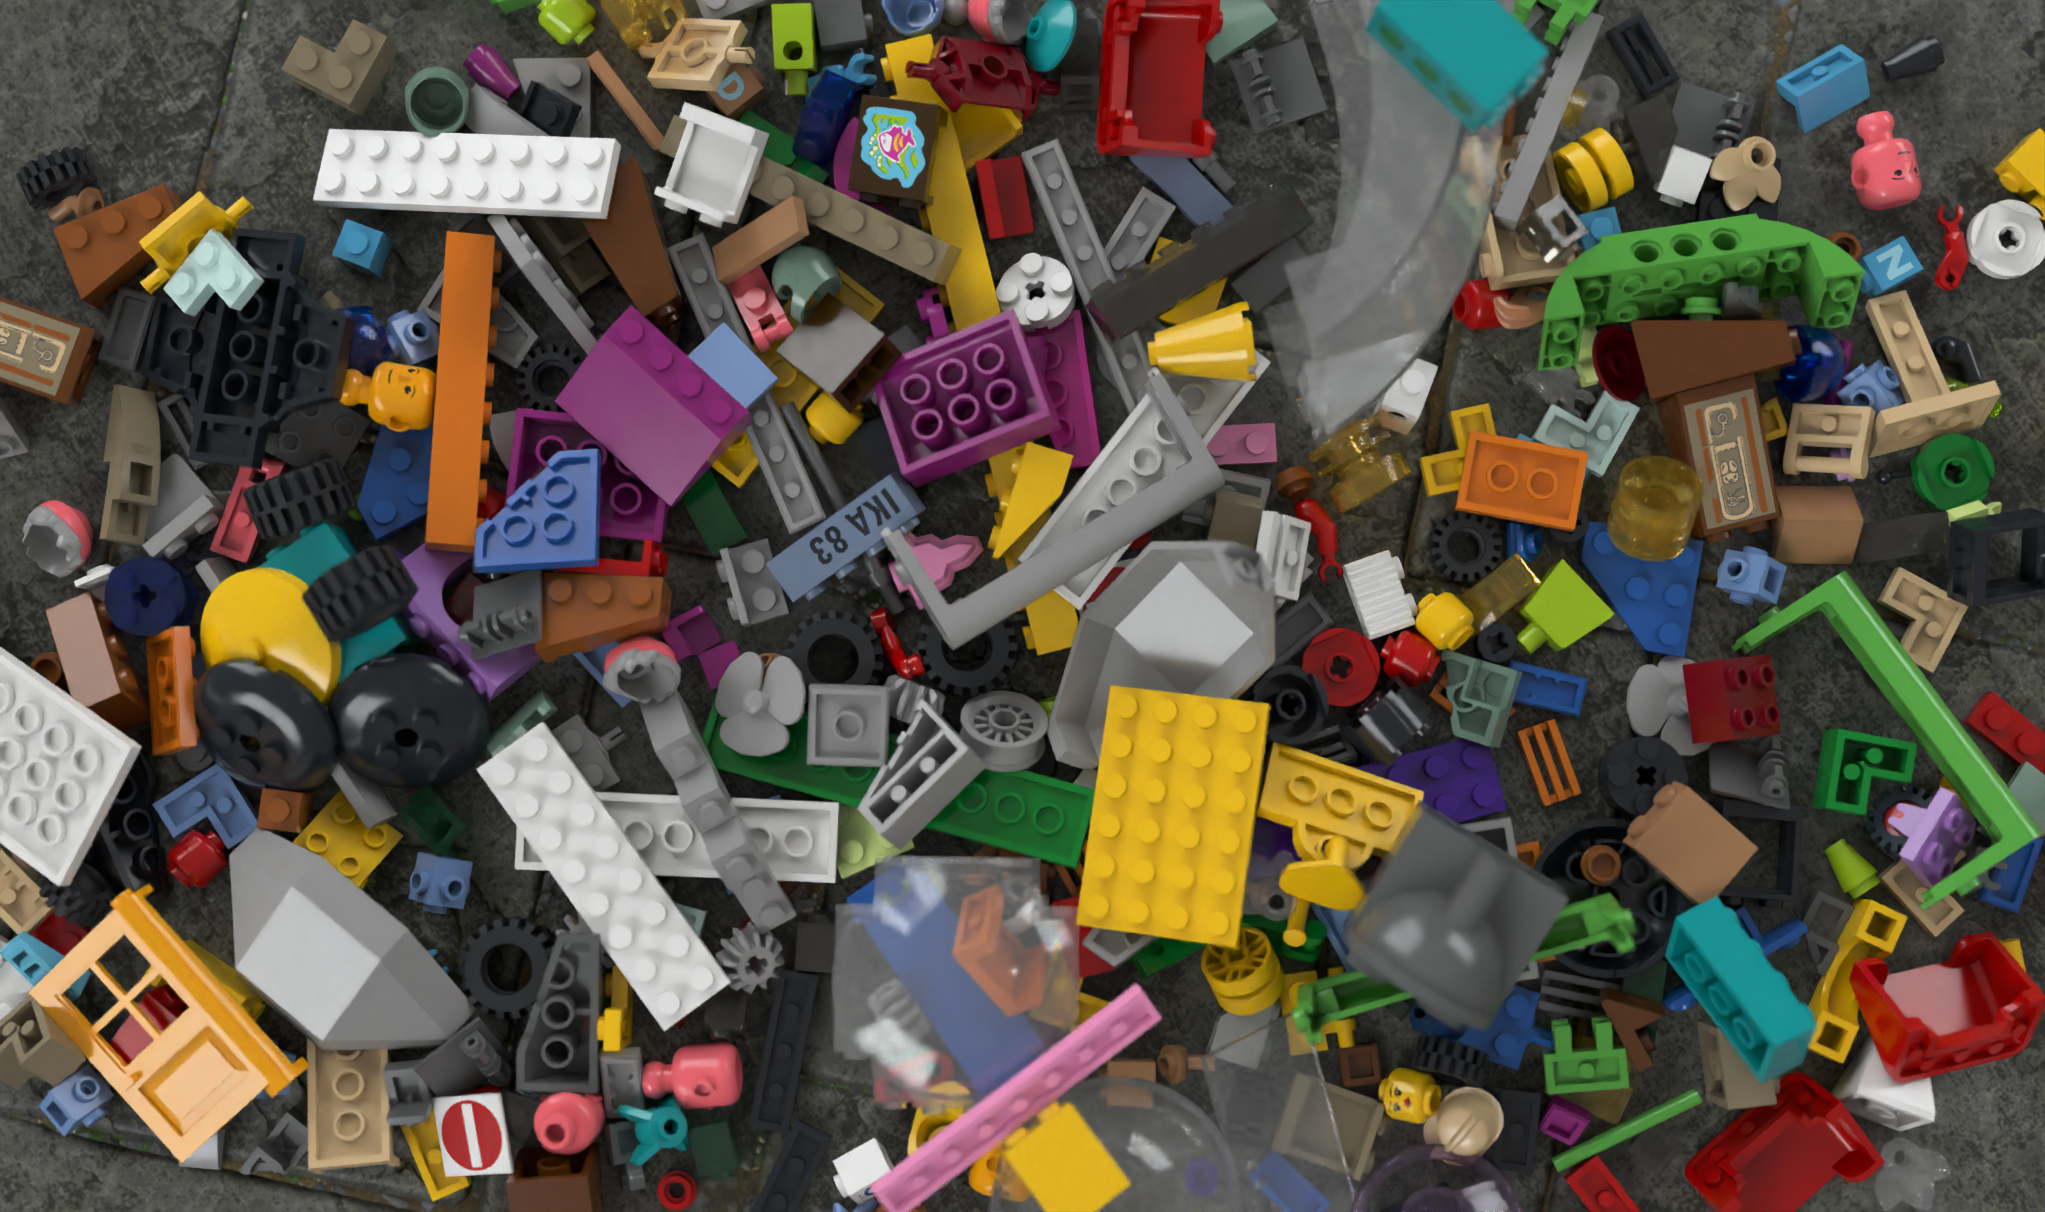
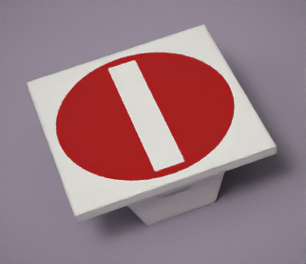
M477 1093L432 1098L446 1177L514 1172L500 1093Z

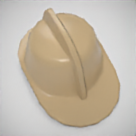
M1465 1086L1453 1090L1440 1103L1437 1114L1434 1117L1430 1116L1424 1125V1139L1428 1148L1437 1158L1448 1164L1458 1166L1472 1164L1494 1143L1503 1129L1504 1114L1500 1103L1491 1093L1478 1087Z

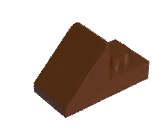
M1609 987L1600 990V1002L1637 1070L1641 1072L1654 1066L1652 1051L1656 1050L1655 1043L1646 1027L1640 1030L1639 1028L1664 1016L1663 1006L1660 1003Z

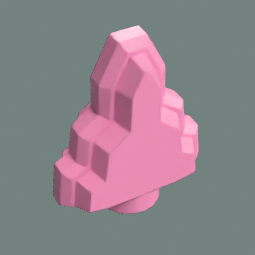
M909 532L908 535H903L939 592L951 586L955 573L969 567L984 550L979 537L955 535L941 540L933 534L915 537ZM897 561L888 563L899 593L909 590L915 599L918 609H924L925 607L911 584L905 587L897 577L893 569V565L897 564Z

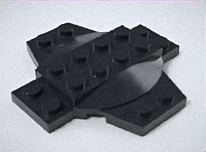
M233 227L230 240L231 245L264 280L241 311L230 308L216 291L195 317L184 313L168 294L156 297L141 374L173 393L190 400L192 406L188 410L194 417L195 424L188 459L261 470L268 433L279 434L281 423L292 412L341 400L356 321L314 299L308 288L309 280L299 276L306 241L305 236L291 232Z

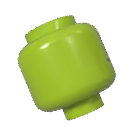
M543 0L537 6L541 11L538 16L539 23L559 44L565 45L575 40L579 45L595 30L590 23L595 18L596 10L587 0Z

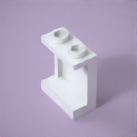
M685 102L680 118L688 121L666 185L664 188L656 186L654 194L665 198L664 206L686 214L688 208L701 212L699 220L721 228L723 222L738 224L769 134Z

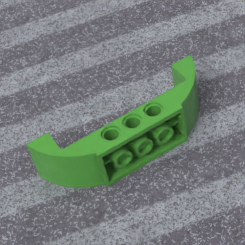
M1757 213L1600 236L1599 244L1583 252L1568 264L1554 282L1547 298L1538 371L1577 366L1583 328L1681 313V308H1685V298L1691 297L1717 298L1718 307L1722 305L1721 289L1726 283H1738V287H1758L1759 301L1783 299L1797 295L1811 330L1850 325L1864 269L1847 252L1831 241L1811 231L1787 223L1759 219Z

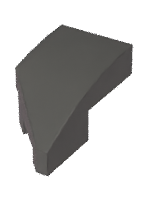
M1726 283L1721 289L1722 305L1719 307L1722 309L1721 316H1715L1716 320L1759 321L1761 319L1763 310L1762 303H1759L1758 287H1738V283Z
M294 1107L289 1109L266 1140L257 1146L239 1171L243 1175L252 1174L255 1171L268 1170L283 1172L290 1166H296L308 1153V1118Z

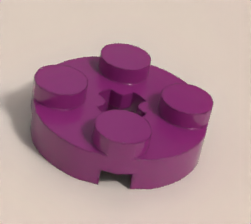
M937 286L922 289L923 297L916 299L921 321L930 322L933 334L926 337L927 344L949 335L942 303L933 304L931 296L939 293Z

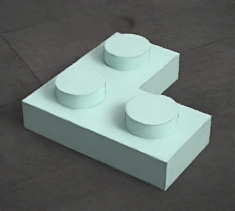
M210 229L163 289L184 313L195 317L215 291L230 308L241 311L264 280L222 233Z
M1604 390L1586 422L1552 404L1549 406L1532 439L1541 444L1589 452L1586 467L1590 468L1591 474L1600 478L1604 475L1640 408L1630 402L1618 401Z

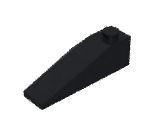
M137 736L131 739L142 747L90 848L120 894L129 888L135 893L149 884L154 891L145 899L150 905H153L170 896L165 849L160 846L158 822H161V817L153 806L155 803L153 786L157 785L156 774L140 737Z

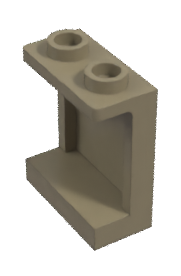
M1290 1069L1265 1145L1269 1150L1283 1155L1287 1153L1344 1173L1352 1179L1360 1181L1362 1174H1369L1373 1166L1376 1152L1371 1150L1376 1134L1380 1136L1383 1134L1388 1121V1114L1384 1112L1385 1105L1378 1099Z

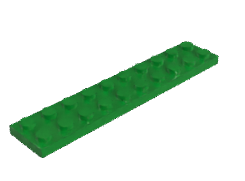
M716 692L702 739L718 771L830 802H839L841 805L858 809L881 767L807 765L808 711H804L802 717L796 723L785 725L790 737L786 748L781 752L764 757L740 754L721 740L720 728L727 718L722 717L716 709ZM889 734L888 764L899 746L896 742L899 736ZM984 768L924 828L1077 870L1091 821L1095 790L1025 770L1000 772Z

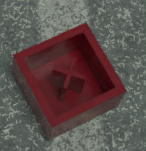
M1770 655L1682 665L1693 744L1781 734L1780 710L1777 706L1774 686L1775 673Z

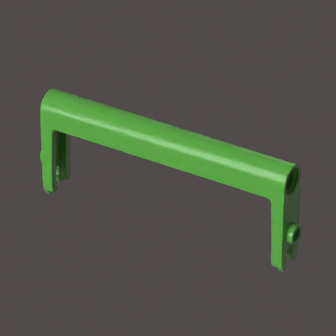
M1846 571L1839 573L1782 611L1775 606L1757 619L1760 625L1735 641L1736 644L1732 646L1734 652L1741 649L1746 655L1817 611L1822 612L1991 838L1992 845L1921 894L1925 900L1920 905L1923 910L1934 905L1955 890L1960 896L1966 894L1982 883L1977 877L1978 875L2042 834L2041 830Z
M1611 893L1564 906L1529 963L1604 940H1610L1620 953L1635 949L1633 940L1629 935L1635 934L1636 928L1629 909L1622 911ZM1353 969L1298 986L1297 1008L1292 1009L1298 1032L1306 1031L1307 1042L1309 1045L1324 1041L1325 1026L1331 1021L1414 996L1391 981L1388 985H1384L1369 978L1359 970Z

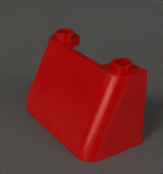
M1220 0L1108 1L1103 19L1096 146L1099 153L1121 156L1206 158L1211 156V151L1216 143V131L1214 128H1211L1209 120L1201 119L1206 43L1210 42L1215 34L1218 35L1223 26V13L1219 11Z
M1992 931L1975 935L1968 934L1958 939L1954 944V950L1949 961L1889 974V967L1883 959L1878 957L1863 958L1854 963L1849 977V982L1883 1067L1896 1083H1907L2016 1055L2030 1042L2045 1008V994Z
M1792 1073L1779 1080L1780 1091L1775 1093L1776 1104L1749 1107L1691 1158L1686 1165L1685 1176L1714 1212H1795L1835 1175L1838 1174L1848 1182H1860L1868 1179L1885 1164V1161L1839 1099L1808 1075Z

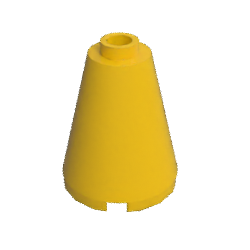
M1248 301L1230 305L1154 333L1155 341L1147 342L1150 366L1158 365L1159 371L1165 374L1245 382L1257 381L1255 371L1248 372V367L1256 366L1251 320H1248V317L1242 318L1241 312L1249 310Z

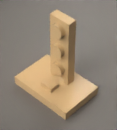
M1906 290L1869 299L1865 309L1889 365L1899 377V388L1906 404L1879 412L1873 424L1868 458L1921 445L1938 435L1949 433L1962 434L1981 429L2001 395L1996 381L1950 392Z

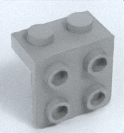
M173 454L160 464L157 506L149 507L145 535L148 541L142 545L152 558L167 562L183 554L188 549V544L196 537L213 529L218 524L219 518L222 517L225 510L223 504L180 455Z

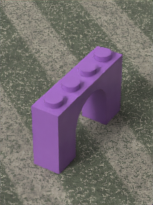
M424 543L401 560L417 585L418 592L412 601L400 612L409 621V625L414 633L421 638H426L437 650L439 658L451 664L467 681H471L479 694L483 693L486 701L489 703L538 664L542 658L535 650V643L473 660L472 645L467 642L463 643L459 639L458 629L460 626L447 614L442 602V591L473 567L472 557L475 555V548L473 553L427 550Z

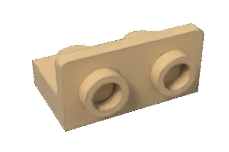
M0 848V918L18 935L22 931L31 935L56 908L54 906L48 908L45 905L48 898H43L39 894L42 888L38 887V882L42 874L9 849Z

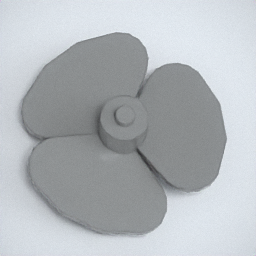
M745 652L734 660L721 678L715 701L716 709L722 717L727 719L721 725L720 737L724 744L738 753L764 757L781 752L786 748L790 736L785 725H792L802 717L806 696L802 673L788 657L779 656L772 660L767 668L763 687V661L757 653Z
M1669 655L1662 658L1658 662L1657 667L1646 664L1636 670L1628 686L1626 709L1632 729L1640 737L1654 736L1667 720L1660 739L1669 743L1680 756L1691 757L1709 749L1713 743L1693 744L1682 665L1696 662Z

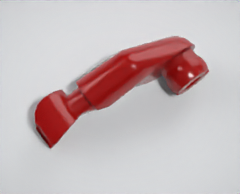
M1944 205L1940 206L1935 214L1937 222L1945 226L1946 235H1943L1946 253L1935 274V283L1939 288L1946 291L1957 288L1969 261V252L1964 233L1960 231L1958 223L1963 217L1961 205H1956L1955 218L1951 222L1943 219Z
M1300 499L1295 504V515L1298 519L1311 523L1310 532L1317 538L1318 554L1322 556V563L1318 567L1319 578L1327 583L1324 571L1330 565L1335 566L1337 577L1341 578L1343 568L1335 560V553L1338 552L1337 529L1334 521L1314 499Z
M886 607L873 611L870 614L876 634H881L882 636L880 641L883 650L895 671L907 680L913 679L912 676L924 674L925 669L919 653L906 658L900 638L892 631L894 628L893 616L891 614L886 616Z

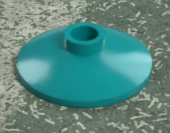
M1048 0L1028 24L1024 53L1025 58L1036 72L1044 73L1056 67L1071 46L1077 25L1076 8L1071 0Z

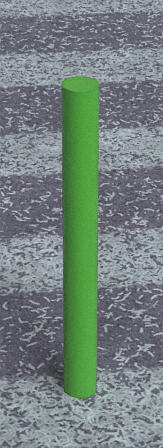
M1693 1088L1552 1157L1553 1164L1558 1172L1565 1170L1703 1103V1100L1697 1089Z

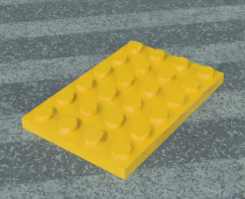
M1110 685L1076 925L1238 948L1271 706L1269 704Z

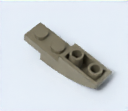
M508 215L511 219L515 217L528 235L533 237L576 298L610 275L608 269L587 242L592 237L578 218Z
M117 384L113 388L103 462L110 463L100 539L141 546L145 542L149 507L157 506L161 464L158 408L154 392Z

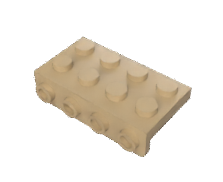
M1473 134L1465 135L1461 148L1456 150L1458 170L1465 172L1467 181L1464 184L1465 203L1467 207L1472 206L1475 217L1471 221L1472 236L1475 242L1480 241L1482 254L1479 255L1480 272L1483 278L1488 277L1491 290L1555 282L1566 266L1575 260L1551 150H1549L1515 233L1494 226V215L1491 214V208L1495 200L1500 201L1502 194L1499 193L1502 182L1504 179L1509 180L1511 174L1508 173L1511 161L1512 159H1518L1520 154L1516 152L1521 138L1526 139L1528 134L1513 136L1511 146L1480 143L1475 141Z

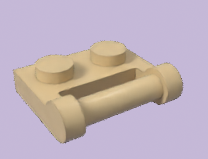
M1793 403L1783 458L1784 473L1789 475H1799L1801 471L1849 474L1854 479H1865L1868 473V453L1875 410L1872 407ZM1803 446L1852 449L1850 458L1802 456Z

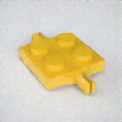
M201 191L197 192L139 241L142 248L154 259L158 267L140 281L141 285L152 295L155 290L173 277L210 229L222 233L230 242L233 227L239 228L237 222L254 209L253 205L244 196H241L237 202L225 211L223 208L215 206Z

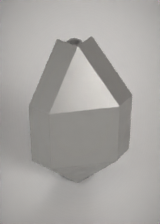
M1152 541L1081 614L1046 731L1057 761L1084 770L1099 766L1110 685L1236 700L1275 662V583L1262 555L1234 542Z
M256 828L229 855L237 979L320 1049H438L457 1034L460 1029L475 1019L477 1009L467 1001V997L414 935L324 858L263 828Z

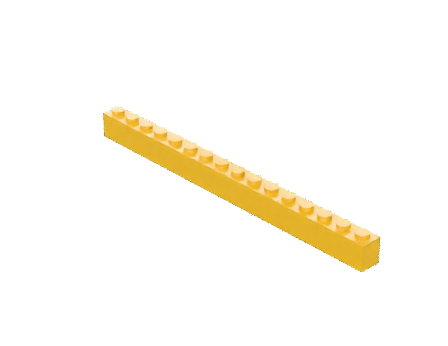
M931 34L886 44L887 57L880 60L885 81H894L897 95L890 96V98L940 105L949 111L947 126L939 128L929 195L934 197L933 205H924L925 208L920 209L918 213L924 232L931 231L932 236L962 249L946 285H937L942 307L950 306L953 318L952 322L947 323L950 335L1001 314L950 109L931 87L930 82L925 79L907 78L906 75L908 73H905L906 64L910 60L929 63L934 44ZM1026 444L988 459L991 473L985 474L984 477L989 497L997 496L999 506L1005 487L1013 489L1017 474L1010 472L1016 450L1025 451ZM1050 509L1004 554L1008 572L1020 565L1016 560L1050 518ZM999 511L994 513L997 526L1002 527L1006 512ZM1054 590L1018 611L1026 610L1029 626L1022 627L1028 650L1035 648L1037 656L1072 647L1079 624L1075 607Z

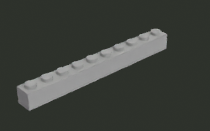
M1591 12L1583 26L1573 20L1571 21L1568 30L1572 31L1570 37H1564L1560 48L1563 54L1561 58L1556 56L1551 69L1555 71L1552 78L1547 77L1543 87V91L1546 92L1544 98H1538L1534 111L1537 112L1535 119L1530 117L1525 130L1528 132L1527 138H1521L1516 151L1520 153L1517 160L1512 159L1508 169V173L1511 174L1509 180H1503L1499 193L1502 194L1500 201L1495 200L1491 208V214L1494 215V226L1515 233L1600 33L1604 16Z

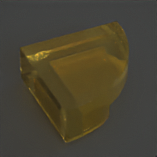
M1574 87L1562 120L1563 125L1574 129L1578 127L1590 96L1589 91Z

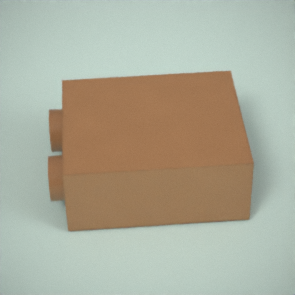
M1675 780L1671 785L1668 784L1659 790L1653 800L1655 804L1645 815L1637 817L1630 824L1627 830L1628 835L1622 841L1691 902L1698 906L1718 896L1758 850V847L1693 790Z

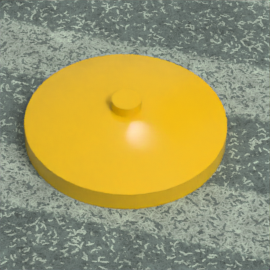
M268 567L249 569L234 574L220 583L206 603L200 627L201 650L207 670L218 662L232 658L258 660V666L272 672H276L280 668L295 677L317 697L324 707L331 699L340 677V641L330 642L326 639L302 600V595L309 586L286 571Z

